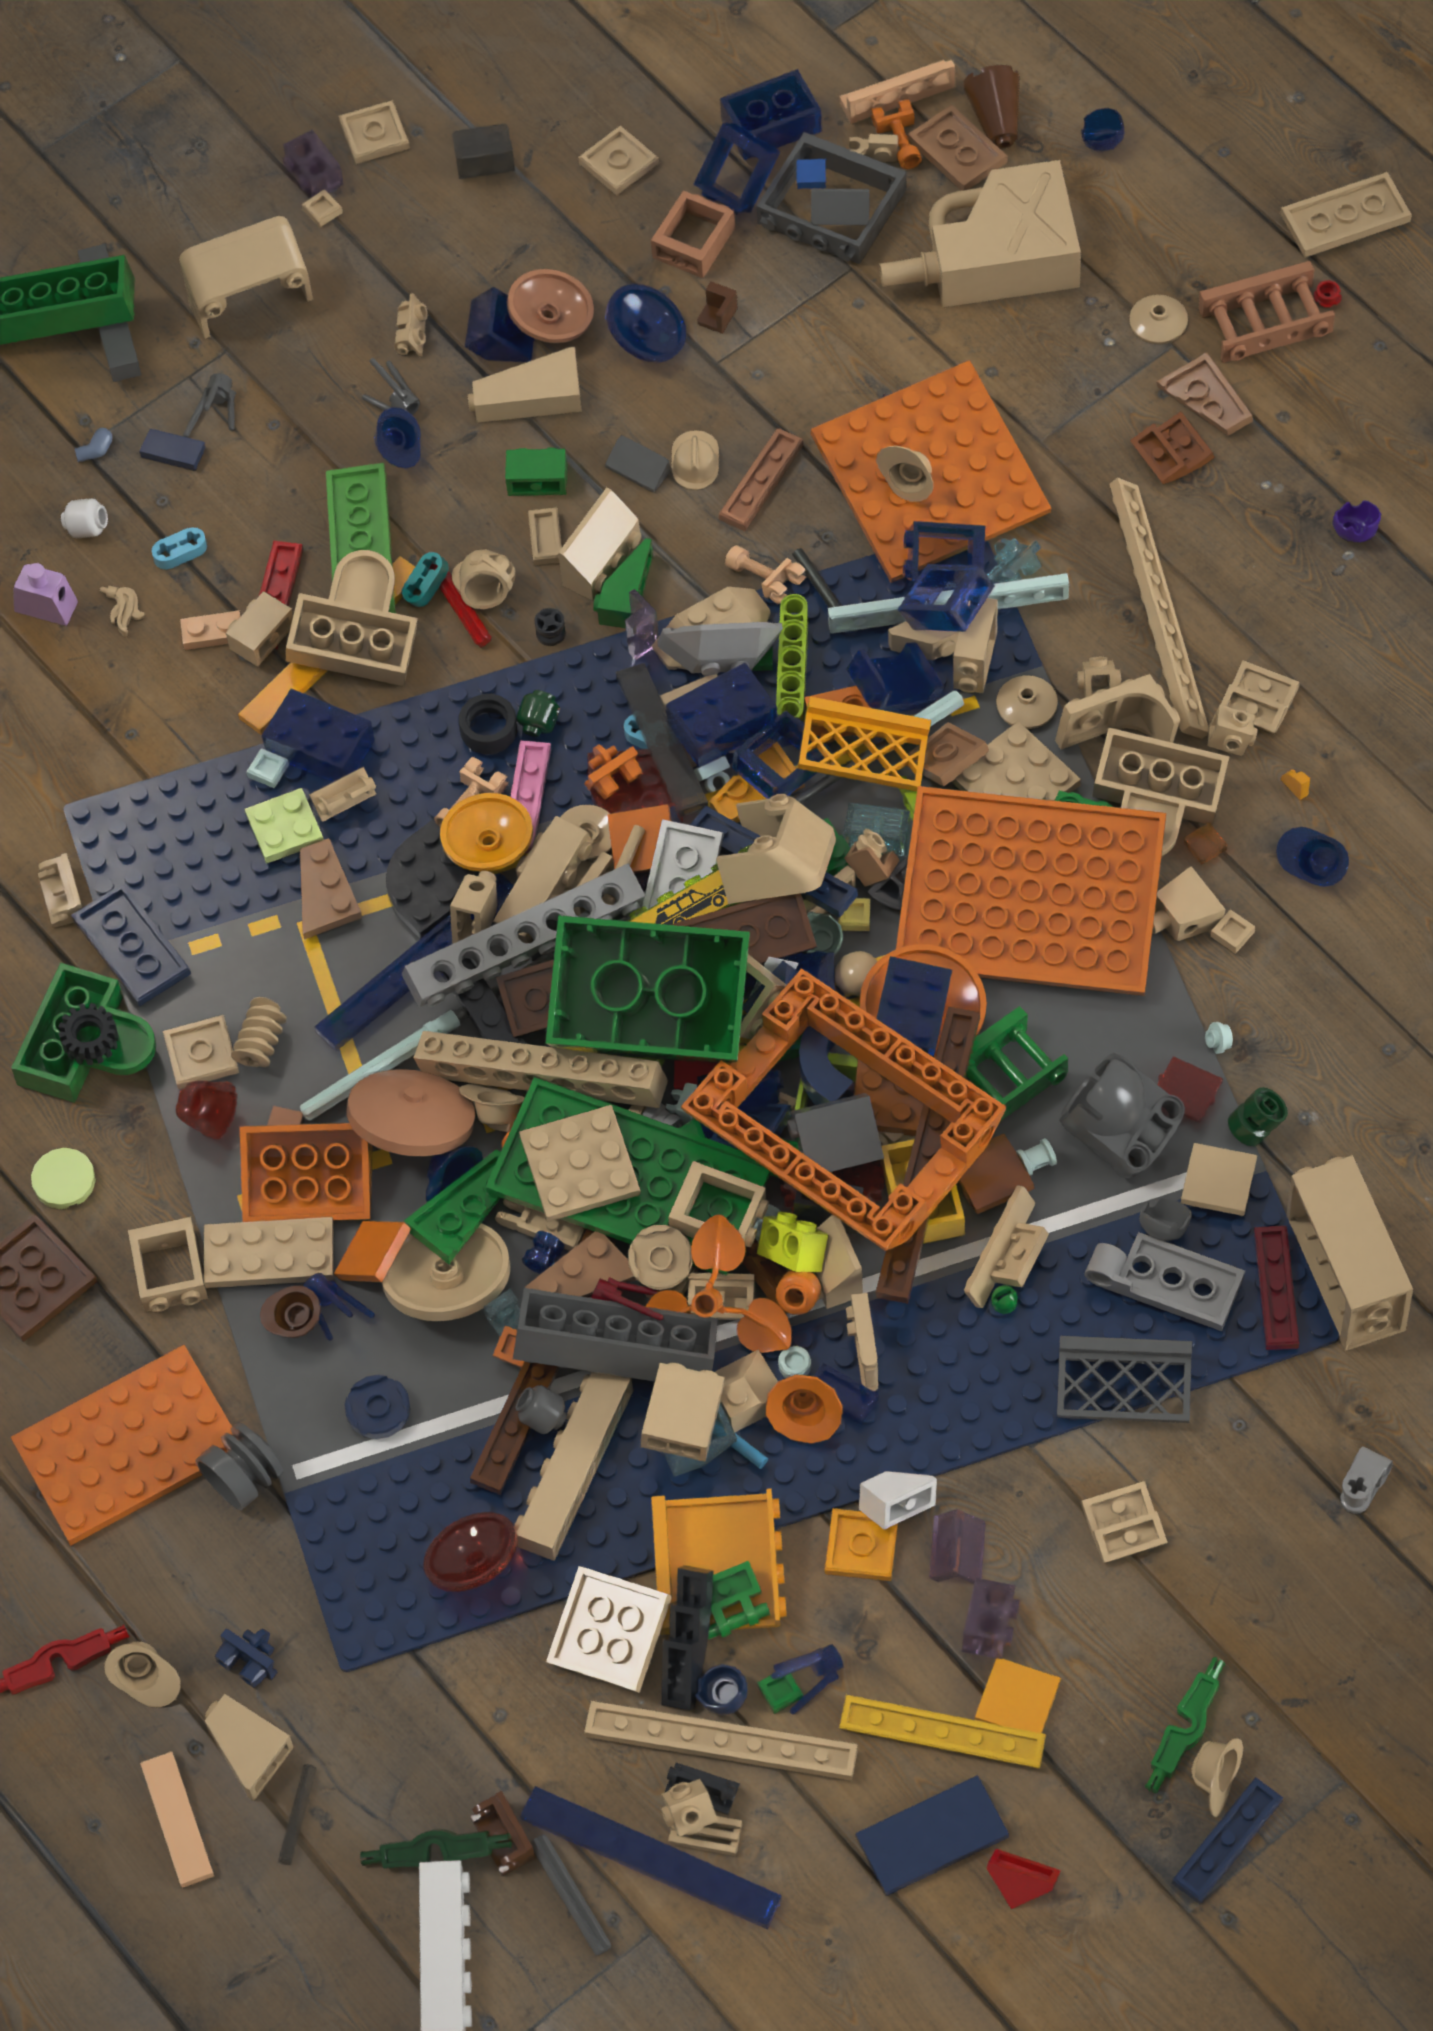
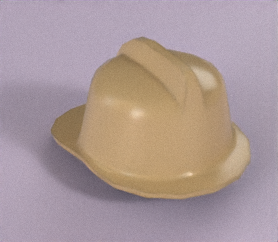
M697 430L685 432L678 436L672 446L673 478L679 485L691 490L704 489L711 485L717 478L719 471V447L715 438L704 431Z
M888 446L877 454L876 463L896 495L910 502H920L929 497L934 484L931 476V464L925 455L901 446Z
M467 1084L459 1089L461 1095L474 1101L477 1118L481 1123L486 1124L491 1129L505 1132L511 1130L521 1108V1103L525 1099L523 1096H518L504 1089L489 1085Z
M144 1642L123 1644L111 1651L106 1658L105 1674L108 1680L138 1702L148 1707L159 1708L169 1705L177 1698L180 1691L179 1675L176 1669L161 1658L150 1644Z
M1234 1738L1227 1744L1211 1741L1205 1742L1193 1762V1779L1197 1786L1209 1793V1808L1211 1815L1214 1817L1219 1816L1223 1811L1232 1781L1240 1767L1243 1756V1744L1239 1738Z

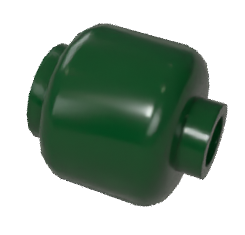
M534 690L533 693L524 695L516 716L517 722L523 727V733L539 738L540 734H548L553 731L560 712V706L555 702V696L540 690Z

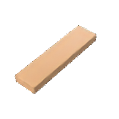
M173 1752L141 1762L140 1764L181 1887L184 1888L214 1877Z

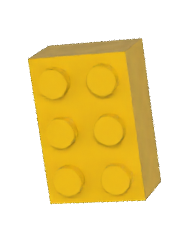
M914 1139L881 1146L884 1159H880L888 1196L900 1183L903 1185ZM956 1184L930 1214L923 1244L965 1235V1217Z

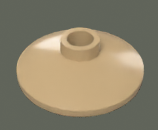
M1151 295L1139 300L1133 306L1129 322L1132 331L1141 340L1152 344H1166L1175 341L1185 332L1188 324V314L1185 307L1178 300L1166 295Z
M1026 675L1007 681L998 692L996 704L1002 719L1011 726L1019 721L1026 729H1034L1045 725L1053 718L1057 710L1058 700L1054 688L1047 681L1036 676ZM1028 695V696H1032V697L1029 698V699H1026V698H1023L1022 696Z
M579 805L567 810L560 818L589 833L593 840V848L587 859H595L602 851L607 853L612 849L607 816L610 813L598 806Z

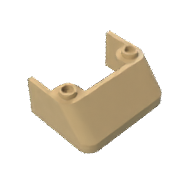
M282 216L264 220L190 247L179 258L189 305L205 339L210 337L207 319L216 318L222 314L227 305L226 297L279 278L281 285L285 288L294 289L301 287L307 301L313 300L308 272L294 233L287 218Z
M776 794L769 799L737 803L736 808L741 825L760 835V837L754 840L748 852L717 856L716 858L728 904L806 893L820 887L836 843L833 827L796 799L786 794Z

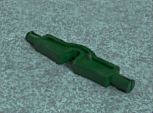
M432 1829L419 1834L413 1840L384 1843L380 1845V1850L361 1851L360 1858L373 1857L361 1860L362 1866L382 1863L384 1869L419 1867L420 1862H431L432 1844H437L440 1847L444 1861H461L488 1856L492 1854L493 1849L511 1848L512 1841L499 1842L511 1839L510 1833L490 1836V1832L487 1830L456 1834L446 1829Z

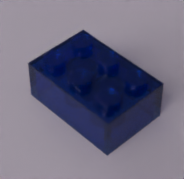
M798 69L720 98L721 121L744 161L798 141L804 132L814 135L822 131L821 109Z
M745 662L666 704L667 723L698 768L778 726L776 704Z
M292 688L262 734L265 750L288 759L290 765L331 782L356 771L375 741L370 720Z
M890 956L876 1019L934 1057L952 969Z

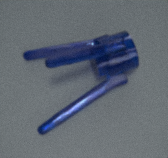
M322 1273L312 1275L304 1284L305 1287L316 1294L322 1307L334 1303L344 1314L352 1318L353 1312L336 1296L338 1295L369 1318L375 1317L374 1312L341 1289L333 1280L329 1281ZM321 1313L318 1323L327 1340L331 1341L333 1335Z
M833 1644L773 1666L776 1672L771 1674L772 1679L786 1676L811 1666L817 1677L824 1676L815 1687L790 1709L791 1714L798 1712L829 1683L839 1679L836 1671L842 1669L844 1664Z

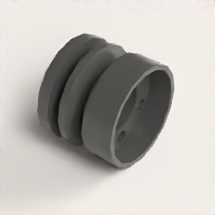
M237 1422L231 1428L233 1436L229 1433L221 1436L222 1443L227 1452L212 1445L195 1461L203 1476L217 1493L230 1505L241 1511L258 1496V1492L252 1482L253 1480L267 1488L272 1484L270 1477L277 1479L284 1471L270 1446L245 1424Z

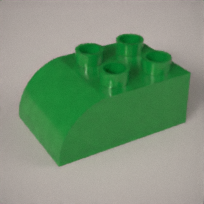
M558 915L546 1044L553 1048L608 1055L719 1063L721 1060L725 1063L737 1062L750 932Z

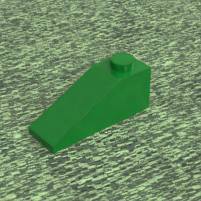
M645 538L603 583L601 594H596L593 611L598 612L600 625L626 629L635 628L653 559L652 539Z

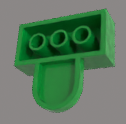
M60 962L11 1069L18 1086L75 1103L91 1067L116 1075H129L145 1068L154 1057L156 1050L153 1030L143 1018L118 1010L123 996L117 979ZM90 1003L96 1004L97 1010L101 1005L106 1009V1013L110 1012L112 1014L113 1020H115L119 1035V1041H116L117 1048L116 1050L111 1049L112 1056L109 1058L105 1055L102 1056L104 1062L98 1064L97 1059H92L93 1065H87L86 1059H84L82 1065L78 1064L75 1058L73 1060L68 1058L67 1053L63 1050L59 1037V1024L63 1023L62 1017L64 1014L69 1017L71 1016L69 1010L73 1007L77 1012L80 1011V1004H85L86 1009H89ZM95 1026L85 1027L77 1033V1039L80 1042H91L100 1036L101 1031Z

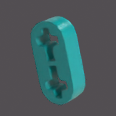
M428 552L423 555L402 588L403 598L415 607L427 605L449 571L448 562L435 552ZM432 563L438 566L435 571L430 569ZM415 589L421 590L419 596L413 594Z

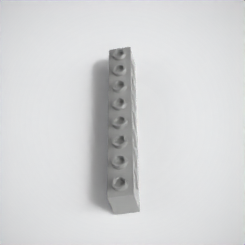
M628 863L410 963L404 967L402 976L418 1007L420 1008L426 1004L429 1007H433L446 999L445 995L454 991L457 994L464 993L474 986V982L482 978L485 981L492 980L502 973V969L510 965L513 968H517L526 964L530 960L529 957L538 952L541 955H545L554 951L557 931L547 927V920H556L558 922V915L578 917L574 913V908L583 907L587 910L589 916L585 918L613 920L612 918L620 914L627 917L641 909L640 905L646 895ZM604 894L612 895L616 900V904L608 905L604 903L601 896ZM522 932L530 934L533 942L523 943L518 938V934ZM494 945L501 946L505 950V955L495 956L490 951V947ZM471 958L477 963L478 967L467 969L462 964V960ZM443 971L449 976L450 980L439 982L435 979L434 973Z

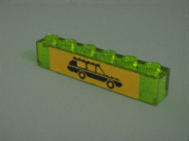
M752 844L744 847L738 853L748 852ZM716 863L710 868L712 870L710 874L703 878L700 875L690 878L683 883L684 889L675 894L673 890L664 893L656 899L658 904L649 909L643 906L630 913L631 919L628 921L670 925L743 902L728 904L718 864Z

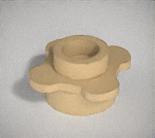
M865 829L863 831L864 835L858 837L856 842L857 849L860 850L869 846L879 859L882 858L881 853L885 854L887 852L884 840L879 834L872 832L870 829Z

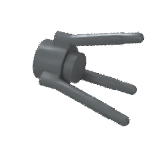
M371 358L370 363L394 390L389 398L391 406L366 394L362 395V399L388 412L394 419H397L399 416L404 419L411 417L420 406L419 399L412 393L390 361L386 362V366L398 384L374 358Z
M221 373L211 375L208 386L204 389L203 396L187 425L183 437H189L203 409L208 411L212 403L223 404L225 401H228L229 430L234 431V400L236 392L231 390L232 380L230 377Z

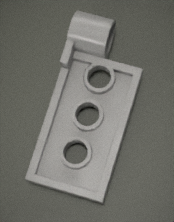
M1138 1232L1128 1257L1121 1249L1106 1243L1097 1244L1084 1275L1091 1283L1222 1331L1245 1277V1270ZM1142 1261L1148 1263L1151 1269L1146 1273H1138L1133 1269V1265ZM1167 1273H1176L1181 1277V1281L1178 1284L1171 1285L1166 1283L1163 1277ZM1198 1284H1206L1211 1287L1212 1292L1209 1295L1201 1296L1194 1291V1287Z

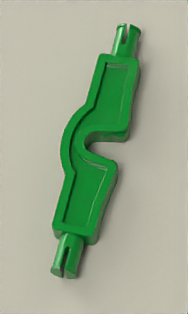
M1212 1657L1205 1674L1202 1672L1197 1674L1190 1689L1178 1704L1177 1714L1187 1720L1191 1727L1184 1729L1169 1725L1165 1729L1160 1746L1151 1761V1769L1154 1771L1145 1785L1147 1790L1151 1791L1152 1789V1793L1157 1794L1165 1777H1173L1185 1752L1193 1748L1201 1740L1205 1732L1207 1710L1219 1689L1217 1678L1225 1666V1662L1221 1659L1218 1662L1217 1657Z

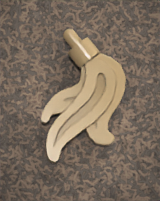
M101 587L100 592L105 593L106 597L115 599L117 602L110 614L111 624L115 625V620L117 619L119 632L127 637V628L131 619L141 620L144 618V612L138 610L137 594L129 587Z

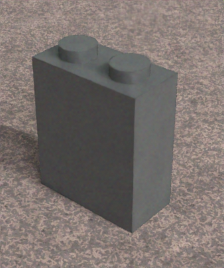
M866 1093L790 1111L792 1120H788L787 1125L791 1139H797L799 1151L829 1172L884 1159L870 1096Z

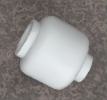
M96 499L72 500L66 505L65 512L61 515L63 528L67 529L68 533L74 538L99 536L108 522L105 507L100 505Z

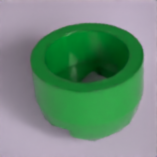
M998 1286L992 1293V1307L1001 1314L1011 1313L1016 1309L1018 1303L1016 1291L1011 1286ZM1005 1294H1008V1295L1004 1296L1003 1298H1001L999 1301L997 1300V1298H999V1297H1001V1296H1003V1295H1005Z

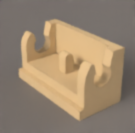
M67 853L61 854L60 857L43 861L38 865L39 870L42 871L38 873L53 928L74 923L71 915L83 908Z
M689 1273L688 1306L692 1305L694 1296L706 1288L712 1273ZM718 1273L713 1288L721 1293L723 1298L722 1305L724 1307L743 1308L748 1311L751 1302L755 1300L754 1274H727L725 1276ZM717 1311L710 1317L718 1318V1320H740L744 1316L733 1313L721 1314Z

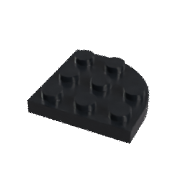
M431 820L408 837L394 852L386 873L389 901L398 917L422 939L451 917L450 905L465 875L478 876L480 872L462 868L449 859L442 847L440 827Z

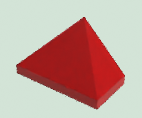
M995 1849L986 1868L1011 1909L1052 1891L1061 1872L1059 1869L999 1849Z

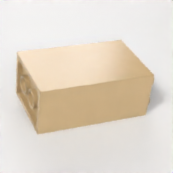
M1353 1155L1345 1158L1335 1157L1324 1165L1315 1168L1304 1167L1291 1176L1286 1216L1335 1323L1344 1351L1406 1331L1413 1287Z

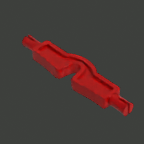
M123 1624V1626L107 1633L104 1632L103 1628H99L74 1640L61 1639L47 1643L37 1650L32 1658L2 1671L4 1678L0 1679V1693L9 1690L12 1695H15L31 1687L51 1682L55 1678L52 1661L55 1658H62L70 1671H76L91 1661L109 1654L112 1651L110 1645L130 1638L125 1625Z

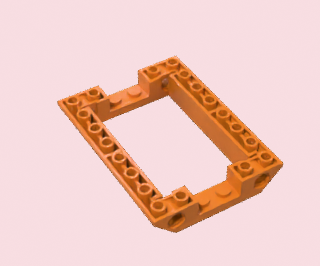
M801 968L762 1013L763 1026L738 1054V1061L728 1065L721 1060L681 1105V1109L877 1246L888 1251L909 1240L986 1149L1006 1110V1106ZM808 1026H811L951 1122L940 1135L941 1148L907 1187L900 1183L888 1196V1203L881 1211L880 1206L738 1109L739 1105Z

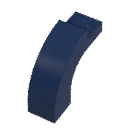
M808 1026L802 1035L799 1049L800 1077L807 1095L815 1105L854 1096V1082L836 1070L828 1059L831 1049L836 1044L811 1026Z

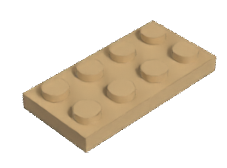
M1388 172L1281 208V216L1304 258L1411 222L1412 215Z
M332 1217L204 1225L205 1288L334 1280V1222Z

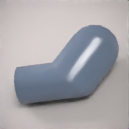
M107 428L97 429L89 445L75 448L78 462L99 458L106 454L112 442V434Z

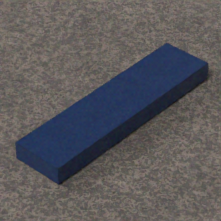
M1255 1777L1172 1879V1884L1200 1904L1283 1802V1797Z

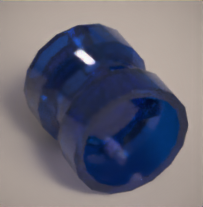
M537 1231L532 1239L533 1246L525 1252L522 1262L530 1270L542 1274L554 1264L555 1258L562 1254L565 1245L553 1234Z

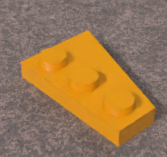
M772 736L766 743V747L758 755H754L747 762L748 765L737 776H733L710 799V807L738 823L740 819L736 808L737 803L769 799L776 794H786L789 796L804 788L805 780L774 736Z

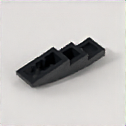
M685 1565L678 1568L677 1601L670 1604V1637L663 1640L661 1705L690 1711L695 1707L698 1679L702 1677L708 1642L714 1570Z

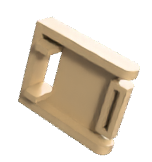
M868 1294L851 1295V1306L846 1308L847 1320H852V1322L847 1323L848 1336L854 1335L862 1388L865 1392H874L878 1389V1363Z

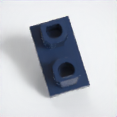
M227 1628L220 1635L223 1643L214 1656L216 1662L229 1671L239 1659L246 1662L247 1664L241 1670L239 1676L252 1688H255L265 1677L272 1680L278 1673L273 1668L274 1661L268 1657L274 1651V1647L267 1643L270 1633L264 1628L257 1631L256 1634L247 1629L242 1638Z

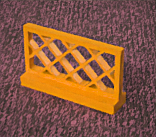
M810 696L805 713V724L797 769L917 791L922 781L927 738L931 725L930 719ZM811 725L825 727L829 733L818 739L811 731ZM844 731L853 732L859 739L848 744L840 734ZM874 737L884 738L890 745L878 750L871 742V739ZM834 738L842 749L831 755L823 744ZM904 743L919 745V751L909 756L901 745ZM862 744L872 753L871 756L864 760H861L854 752V749ZM815 748L825 757L820 762L806 760L807 753ZM892 750H895L902 758V761L894 766L884 757L885 754ZM847 754L855 765L850 768L842 767L836 759ZM878 760L885 768V771L880 774L872 773L866 765ZM908 766L915 774V780L904 779L897 771Z

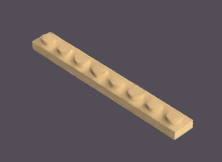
M595 1701L590 1703L584 1732L587 1738L850 1781L853 1778L858 1744Z

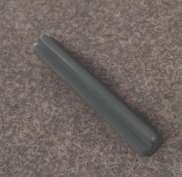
M540 1835L533 1839L531 1845L536 1857L594 1954L598 1956L607 1952L611 1948L608 1937L548 1837Z

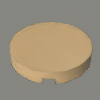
M652 1225L641 1230L633 1240V1243H631L628 1251V1264L633 1276L643 1285L652 1289H670L681 1284L689 1275L693 1265L689 1239L680 1230L668 1225Z

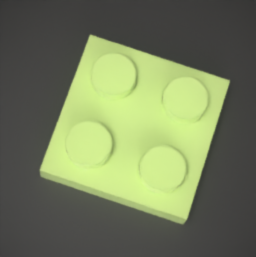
M302 788L244 809L266 864L300 852L301 848L323 840L322 833Z

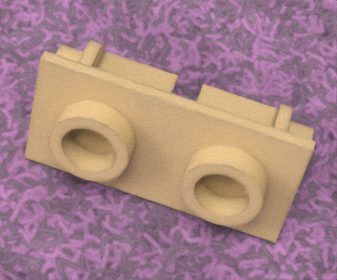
M413 293L410 294L409 301H403L398 307L397 327L400 330H396L394 347L400 355H406L408 351L414 350L421 357L423 354V344L426 341L425 322L428 318L426 306Z
M361 767L309 795L323 822L376 795L374 790L376 785L373 779L368 777L365 768Z

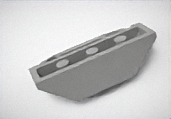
M749 622L693 625L676 629L663 628L657 643L662 651L691 673H702L706 676L715 675L719 672L743 674L751 671L775 644L782 631V623Z

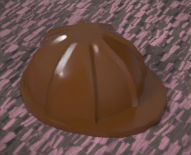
M294 1285L284 1288L267 1298L262 1305L260 1312L261 1323L267 1331L274 1335L285 1338H299L314 1330L315 1325L319 1321L321 1314L320 1300L312 1290L305 1286Z

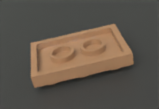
M952 104L908 134L909 142L916 146L919 152L961 191L969 190L989 176L991 170L999 169L1007 163V155Z

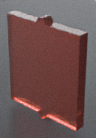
M1173 1056L1165 1072L1158 1076L1159 1082L1157 1085L1169 1095H1174L1183 1102L1185 1117L1201 1123L1209 1106L1215 1104L1214 1097L1223 1083V1078Z

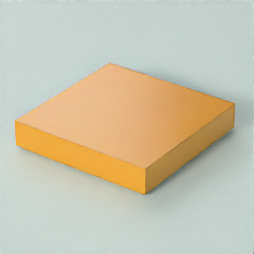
M833 1508L825 1574L891 1581L898 1523L884 1530L861 1511Z
M996 1657L978 1706L975 1720L1043 1733L1061 1678Z

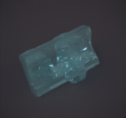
M1006 538L999 539L995 544L997 554L994 557L998 564L986 575L990 583L1023 580L1018 573L1019 569L1022 570L1025 576L1035 573L1042 566L1036 555L1041 549L1038 541H1033L1030 545H1024L1022 543L1019 544V541L1015 538L1011 541Z

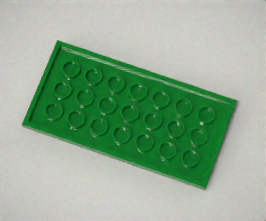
M534 1077L485 1187L486 1192L544 1213L519 1132L612 1104ZM612 1105L640 1188V1195L560 1219L631 1244L643 1229L652 1225L669 1226V1215L693 1161L762 1187L766 1186L771 1171L741 1150ZM703 1182L689 1217L706 1222L709 1218L720 1214L739 1230L751 1199ZM686 1236L689 1239V1242L692 1246V1241L694 1238ZM693 1261L692 1267H695V1268H697V1269H700V1268H698V1267L694 1264V1261ZM711 1268V1269H700V1270L706 1271V1272H708V1273H712V1269H713V1268ZM719 1269L718 1273L727 1276V1274H729L730 1271H722Z

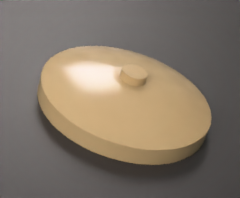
M481 1223L448 1265L409 1233L382 1281L384 1293L396 1309L417 1319L447 1321L471 1315L493 1302L505 1288L511 1270L508 1249L497 1232Z

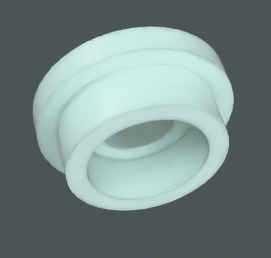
M1220 1022L1211 1023L1205 1034L1207 1046L1213 1048L1215 1054H1220L1230 1049L1233 1042L1230 1027Z

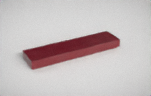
M1287 1225L1254 1227L1266 1350L1299 1348Z

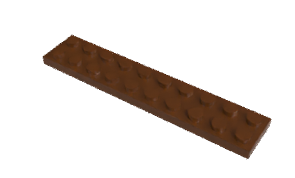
M801 893L747 901L670 924L750 932L748 954L760 964L766 963L768 957L781 959L817 948ZM554 960L496 977L513 1037H520L547 1029Z

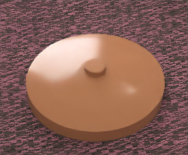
M397 1069L374 1073L360 1080L349 1094L347 1119L352 1129L362 1139L375 1147L406 1156H433L452 1151L468 1140L473 1131L475 1108L470 1099L460 1094V1087L449 1080L423 1071Z

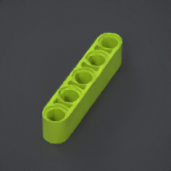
M799 594L787 595L780 604L782 631L779 635L776 717L778 730L787 736L799 734L804 728L805 719L804 697H806L808 605L806 599Z

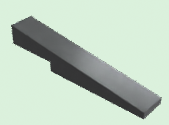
M105 244L78 250L80 263L109 258ZM123 322L98 327L113 382L140 376L141 371L128 323Z

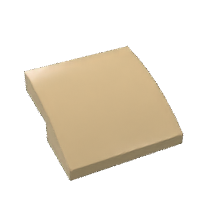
M1243 660L1233 683L1229 685L1221 705L1254 714V727L1275 734L1300 684L1299 681Z
M1194 1143L1181 1203L1244 1216L1256 1167L1257 1155Z
M1145 1481L1080 1502L1103 1563L1168 1543L1158 1512L1154 1510Z

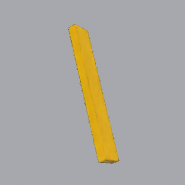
M846 1695L839 1727L843 1730L1038 1769L1041 1766L1046 1734L851 1695Z

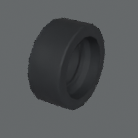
M480 694L469 699L462 706L459 713L460 734L465 745L474 752L482 754H495L510 746L517 735L516 713L512 704L504 697L495 694ZM483 713H497L506 719V726L500 732L493 735L483 736L476 734L470 728L471 721Z

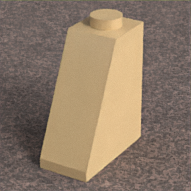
M224 1694L219 1702H213L208 1708L205 1715V1723L210 1735L246 1795L254 1801L294 1746L290 1735Z

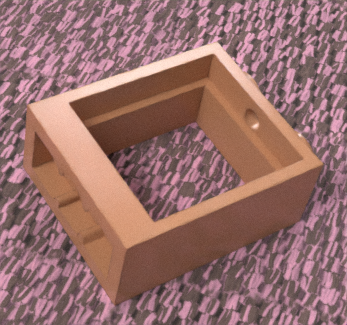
M683 190L651 239L652 258L704 278L735 230L734 210H731L726 205L706 200L701 195L691 194ZM686 213L717 225L701 250L670 238Z

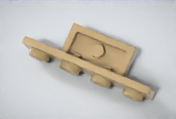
M1016 1186L999 1222L994 1227L985 1249L980 1255L972 1275L967 1280L964 1292L975 1307H984L995 1283L1023 1287L1049 1235L1042 1226L1026 1224L1035 1206V1201L1024 1186Z

